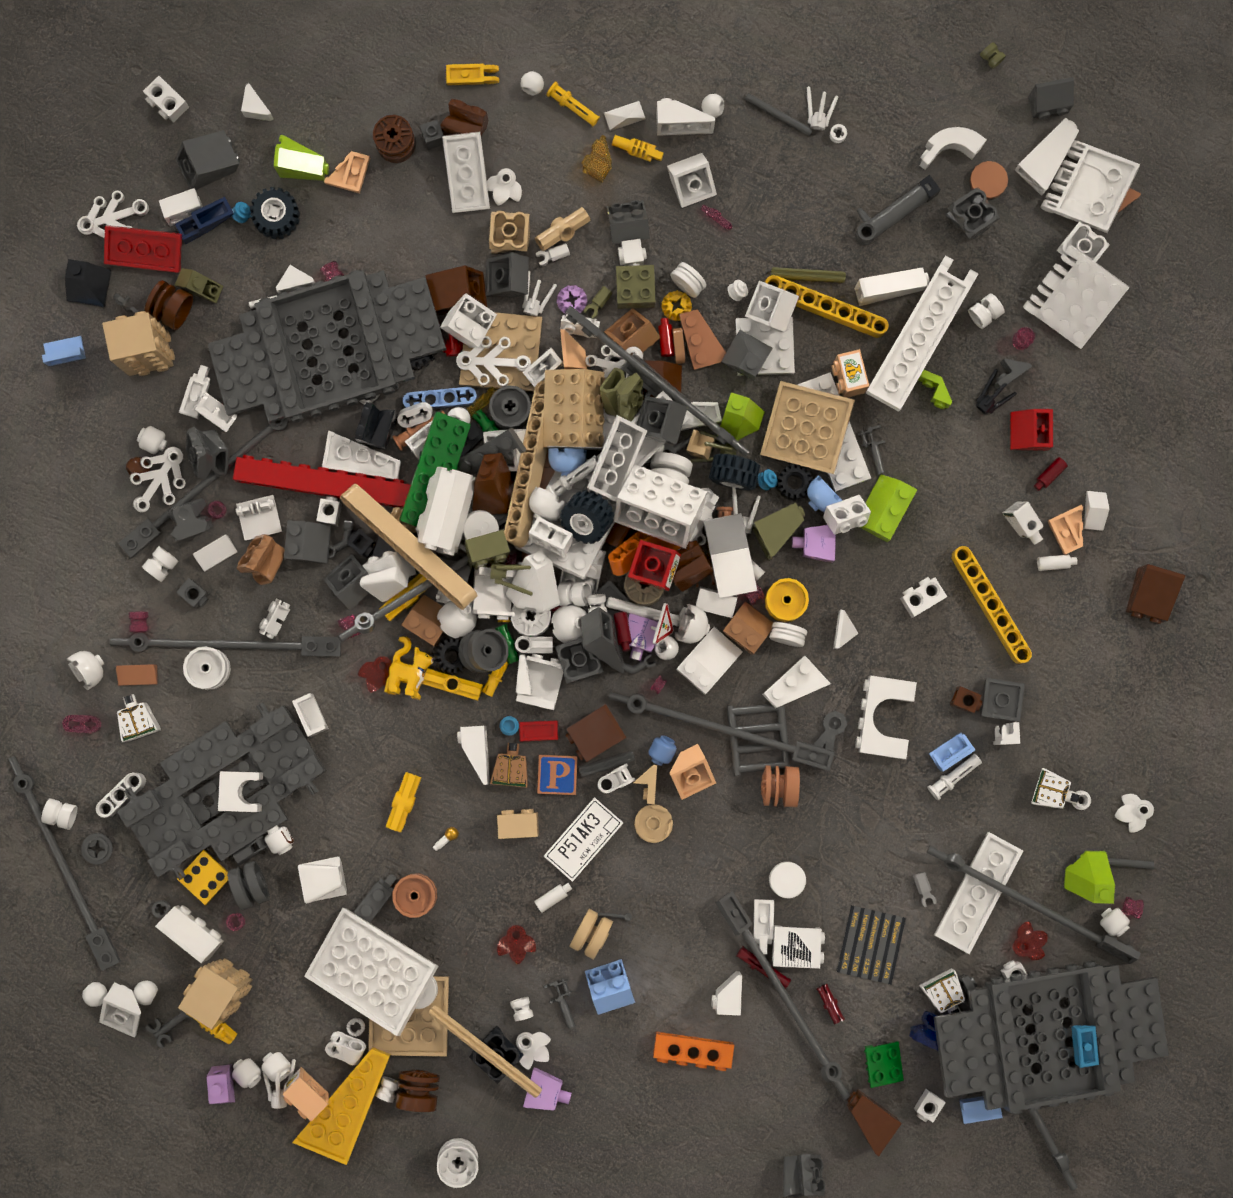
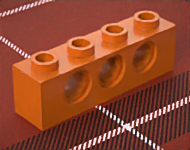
M656 1032L653 1058H657V1062L668 1063V1060L676 1061L678 1065L687 1066L688 1063L696 1064L695 1067L707 1068L708 1065L715 1066V1070L726 1071L727 1068L731 1069L734 1043ZM673 1044L679 1046V1051L676 1054H671L668 1051V1048ZM691 1047H696L699 1053L697 1056L691 1057L688 1055V1050ZM716 1050L718 1052L717 1058L709 1059L707 1057L708 1052Z

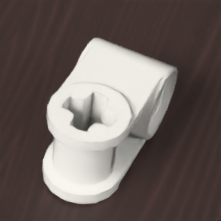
M627 763L599 779L597 786L602 793H610L635 781V778H632L627 769ZM604 779H608L612 783V787L609 790H604L601 787V782Z
M334 1032L331 1035V1041L325 1047L326 1053L330 1057L342 1060L349 1065H358L366 1048L365 1043L343 1032Z

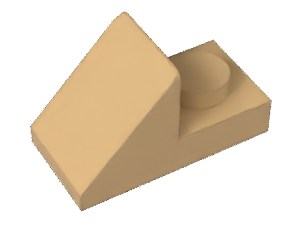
M652 765L633 782L636 784H648V788H644L643 799L647 800V804H655L657 765Z

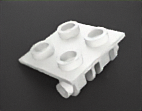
M274 495L236 504V513L240 518L245 541L254 539L255 536L262 534L271 535L282 532Z

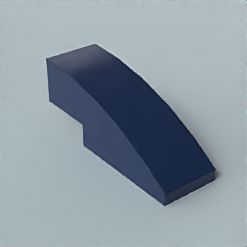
M223 197L192 212L191 216L175 223L179 233L182 234L184 243L188 244L219 226L234 213L226 198Z

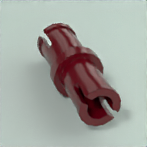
M828 984L818 987L816 990L833 1024L835 1025L845 1020L837 1005L838 1001L834 999Z

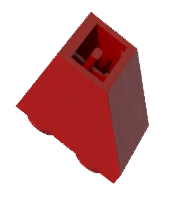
M1029 409L1010 412V450L1048 451L1053 447V409Z

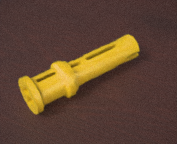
M556 81L549 88L546 96L554 98L561 107H568L593 127L596 125L600 116H597L573 98L570 91H565L558 86Z

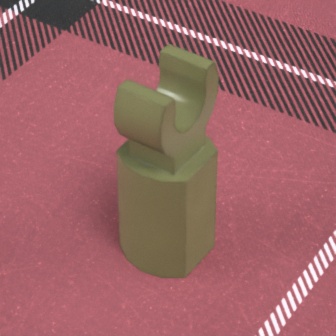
M602 286L592 299V304L584 308V313L586 314L588 310H593L594 314L591 318L595 319L598 316V310L603 308L613 293L605 286Z

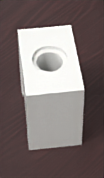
M220 771L218 811L261 812L262 804L247 802L243 797L242 790L243 786L250 780H263V772Z

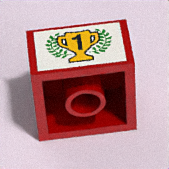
M640 540L628 577L633 581L669 591L681 554L676 550Z

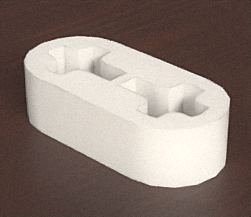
M426 402L404 408L398 414V424L408 428L430 420L433 409ZM421 409L427 411V415L420 413ZM403 415L410 417L409 421L403 419Z

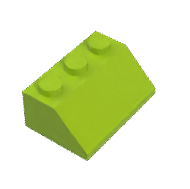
M881 474L865 502L871 511L868 522L860 528L886 542L890 541L917 489L901 480Z

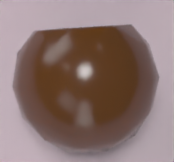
M134 457L127 462L126 470L129 475L150 471V468L142 467L140 463L142 457ZM145 459L144 462H143V464H144L145 466H148L149 463H148V461ZM135 475L133 479L139 481V476Z

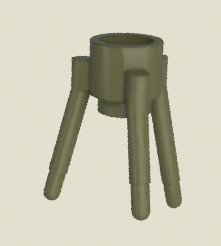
M704 431L699 432L702 435L712 437L716 441H718L716 439L717 436L706 433ZM711 442L704 443L707 446L719 448L720 454L736 455L737 450L728 443L726 445L722 443L721 445ZM709 457L708 460L701 459V458H695V459H690V461H691V462H709V461H713V457Z
M492 563L490 579H495V584L504 585L530 596L533 595L532 592L502 580V578L506 579L507 570L531 569V566Z

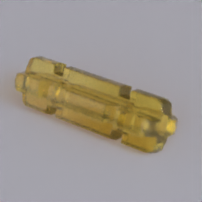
M493 386L487 390L486 394L483 393L476 399L473 405L466 408L470 417L474 413L477 414L476 412L479 409H483L490 403L492 395L497 391Z

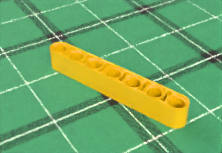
M775 275L769 276L765 281L767 284L774 282L778 285V288L783 290H794L795 294L799 296L796 307L872 337L880 338L884 336L888 329V321L885 318ZM810 296L813 302L806 303L803 298ZM827 303L830 305L831 309L824 310L822 309L821 304ZM839 311H847L848 316L841 317L839 315ZM863 317L866 323L859 324L856 318ZM881 324L883 331H877L874 325Z
M966 546L958 547L952 553V561L1009 656L1017 664L1028 662L1032 657V652L971 550ZM958 551H963L966 554L965 560L958 558ZM969 567L975 569V577L968 575L967 570ZM978 584L985 586L986 591L984 594L977 590ZM989 600L994 601L996 605L994 610L988 608L987 602ZM998 617H1003L1005 619V625L1003 627L998 625ZM1009 633L1015 636L1014 643H1010L1007 640ZM1018 650H1023L1025 652V658L1023 660L1018 658Z

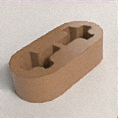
M682 328L672 329L675 363L683 364L685 363Z

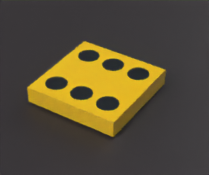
M203 850L185 869L184 874L186 877L181 880L177 878L204 905H207L228 882V871L207 851Z

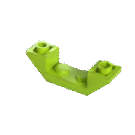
M923 370L918 380L926 387L936 388L930 402H933L937 408L948 409L952 404V400L942 377Z

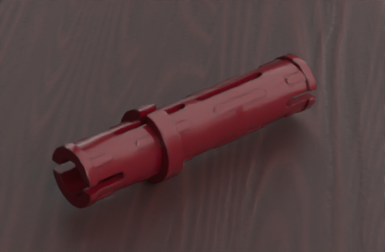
M742 946L736 957L749 964L752 970L756 969L769 979L756 956ZM772 967L786 989L791 979Z

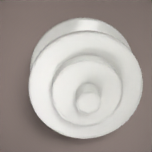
M735 280L733 284L728 286V293L733 300L740 301L742 297L748 295V288L741 280Z

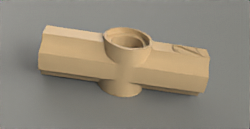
M583 207L566 218L558 217L553 220L549 229L535 237V241L542 251L550 248L560 240L569 241L577 229L591 221L590 217Z

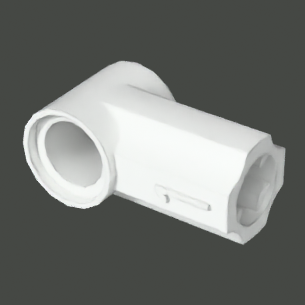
M520 636L515 642V648L520 654H553V637ZM521 640H526L529 643V647L526 650H521L518 647V643Z

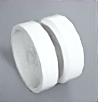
M665 452L656 453L652 456L650 463L651 471L689 484L687 477H690L693 466L690 460L677 454Z
M207 646L192 650L185 658L183 664L184 676L187 681L194 687L205 690L217 689L224 685L231 671L227 656L220 650ZM208 665L209 670L205 672V666Z

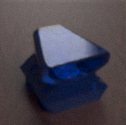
M925 1011L921 1017L922 1024L910 1027L911 1032L909 1036L913 1040L938 1051L934 1017L941 1015L933 1011Z

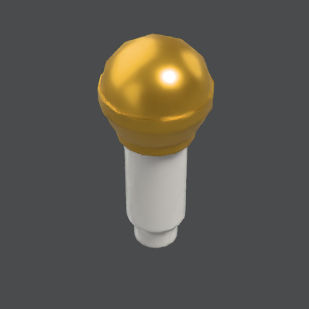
M454 827L448 828L445 835L435 843L433 848L437 851L449 841L457 839L459 835L458 830Z

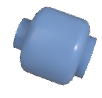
M664 735L655 738L648 751L652 758L651 761L660 766L663 763H670L677 750L674 744L675 741Z

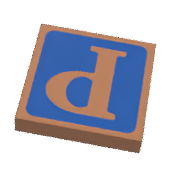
M539 755L537 794L576 795L578 756Z

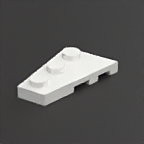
M803 656L762 695L776 709L831 683L806 656Z

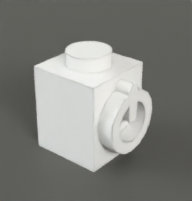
M640 239L622 241L621 247H618L620 265H643L644 259H647L646 249L641 247Z

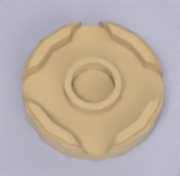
M651 804L639 810L635 817L634 825L641 839L657 843L669 836L672 831L673 820L666 808L661 805Z

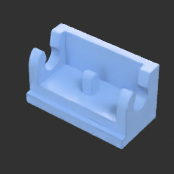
M959 733L930 752L929 755L938 769L945 771L974 752L975 748L965 734Z

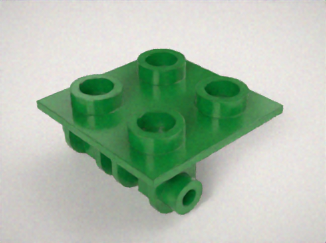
M899 1042L878 1046H865L864 1053L867 1060L865 1064L867 1065L866 1070L868 1071L870 1088L904 1081Z

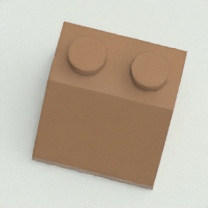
M634 308L604 331L610 339L624 350L630 347H637L642 353L661 338L652 323Z
M423 595L411 609L402 626L436 647V644L445 634L440 628V620H437L438 612L443 606Z
M744 602L722 633L753 655L773 629V622Z

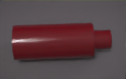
M1057 457L1036 478L1038 482L1034 485L1035 489L1040 491L1043 487L1047 488L1068 467L1067 463L1060 457Z
M618 612L613 615L618 645L622 646V651L626 652L630 650L629 644L632 643L627 612Z

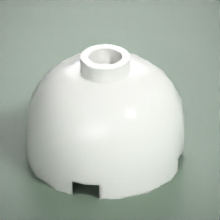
M535 487L529 498V507L535 514L533 517L535 519L540 517L549 522L560 519L561 511L566 503L563 500L559 503L554 494L540 487Z
M448 601L439 610L437 615L442 631L453 638L463 637L470 633L477 622V615L472 614L473 606L469 604L462 610L452 601Z
M686 604L688 607H683L678 615L679 622L675 626H679L678 632H675V638L680 642L691 644L700 641L704 635H707L710 625L708 624L707 615L702 609Z
M575 605L558 608L551 619L554 627L552 631L555 637L563 643L582 638L581 617L586 615L587 612Z
M79 651L66 659L70 661L68 665L79 682L83 680L86 683L83 686L85 689L89 690L101 681L103 677L102 665L104 662L99 655L94 656L91 652Z

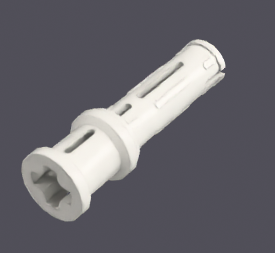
M594 455L567 476H560V480L553 485H548L546 487L547 491L559 499L560 495L567 490L571 491L574 484L594 471L599 459Z
M973 754L951 773L942 775L939 781L932 786L929 785L927 788L936 800H940V796L948 790H953L954 784L981 765L982 762L976 754Z

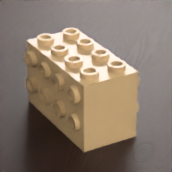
M140 311L136 312L135 316H118L115 320L102 323L110 361L127 375L139 374V376L150 374V371L157 370L162 372L168 370V367L174 366L172 360H175L173 349H170L169 342H171L170 333L149 313Z
M588 369L545 370L543 447H603V424L605 418L603 415L604 406L600 394V386L605 381V372Z
M225 958L215 962L212 961L198 969L194 975L196 978L195 982L192 985L189 984L183 993L185 997L178 1008L212 1030L226 1021L230 1015L236 1013L242 1004L240 999L251 990L252 986L250 983L253 979L249 978L250 974L248 972L232 967L234 964Z

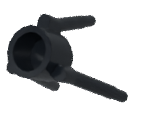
M998 369L993 371L982 393L976 399L978 402L976 407L985 415L988 413L992 414L998 407L1017 395L1016 392H1013L995 404L994 399L1007 386V383H1003L991 397L989 395L984 397Z

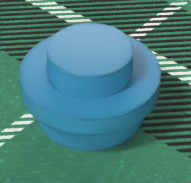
M512 716L504 717L500 722V730L505 735H514L519 729L517 719Z

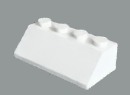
M618 415L616 416L587 489L589 491H594L596 495H602L604 499L617 502V497L631 472L647 430Z

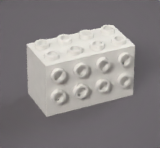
M634 465L617 497L614 522L686 549L702 516L707 491L653 472L645 467Z

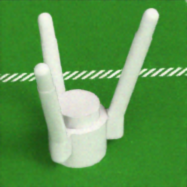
M808 86V124H811L810 128L814 130H825V127H828L838 96L834 97L828 114L825 117L826 114L823 113L826 92L824 91L819 112H815L813 115L811 89Z
M528 271V294L524 295L523 313L530 316H538V313L542 314L546 303L557 285L553 284L545 299L539 305L540 301L536 300L541 280H538L533 297L529 298L528 301L530 271Z
M733 486V513L738 514L736 487ZM759 495L756 498L750 517L742 516L746 533H751L753 520L760 501Z
M295 1059L292 1060L288 1080L294 1075ZM263 1072L268 1092V1101H271V1107L275 1109L287 1107V1103L283 1099V1089H280L279 1072L275 1073L276 1090H273V1093L269 1079Z

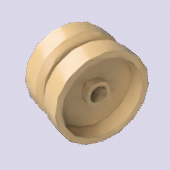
M588 909L569 947L579 951L584 943L587 942L584 953L587 957L594 960L609 935L608 932L613 921L603 917L598 925L595 926L598 913Z

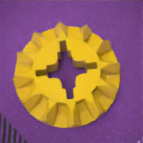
M678 290L669 292L662 301L664 315L673 321H680L679 314L690 312L692 309L691 299L685 292L683 293ZM681 299L680 306L682 307V309L677 308L673 311L674 305L672 304V302L676 303Z

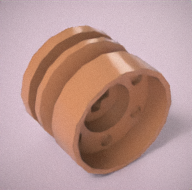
M765 765L761 779L763 805L769 806L770 797H773V806H777L779 798H782L784 807H797L800 788L799 767L786 766L784 774L780 775L779 766H775L774 774H771V766Z

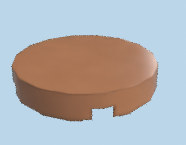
M992 161L982 162L977 165L970 177L971 189L979 187L980 190L985 192L988 200L1000 196L1008 183L1007 172L1003 166Z

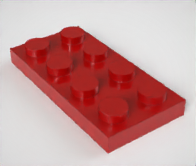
M111 225L105 226L104 264L177 273L181 271L182 234Z

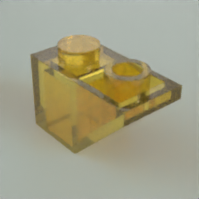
M604 135L594 141L591 147L593 149L591 154H587L582 161L583 172L603 183L612 168V160Z

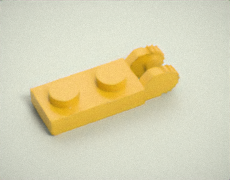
M484 64L446 65V84L481 85L484 83H499V77L484 76V72H498L499 66Z

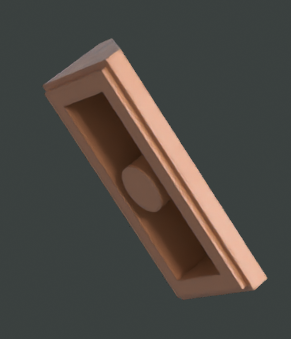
M157 665L116 666L118 686L158 684Z

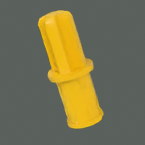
M508 662L500 669L488 674L489 678L481 692L493 697L499 682H502L501 678L508 667Z

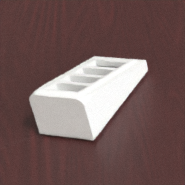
M521 654L519 656L516 692L517 694L531 695L532 687L525 654Z

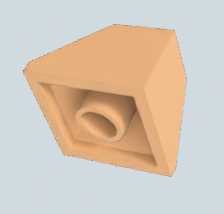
M560 329L564 369H587V367H590L585 362L587 357L585 349L565 329Z
M698 744L680 752L670 771V775L682 800L716 784L708 762Z

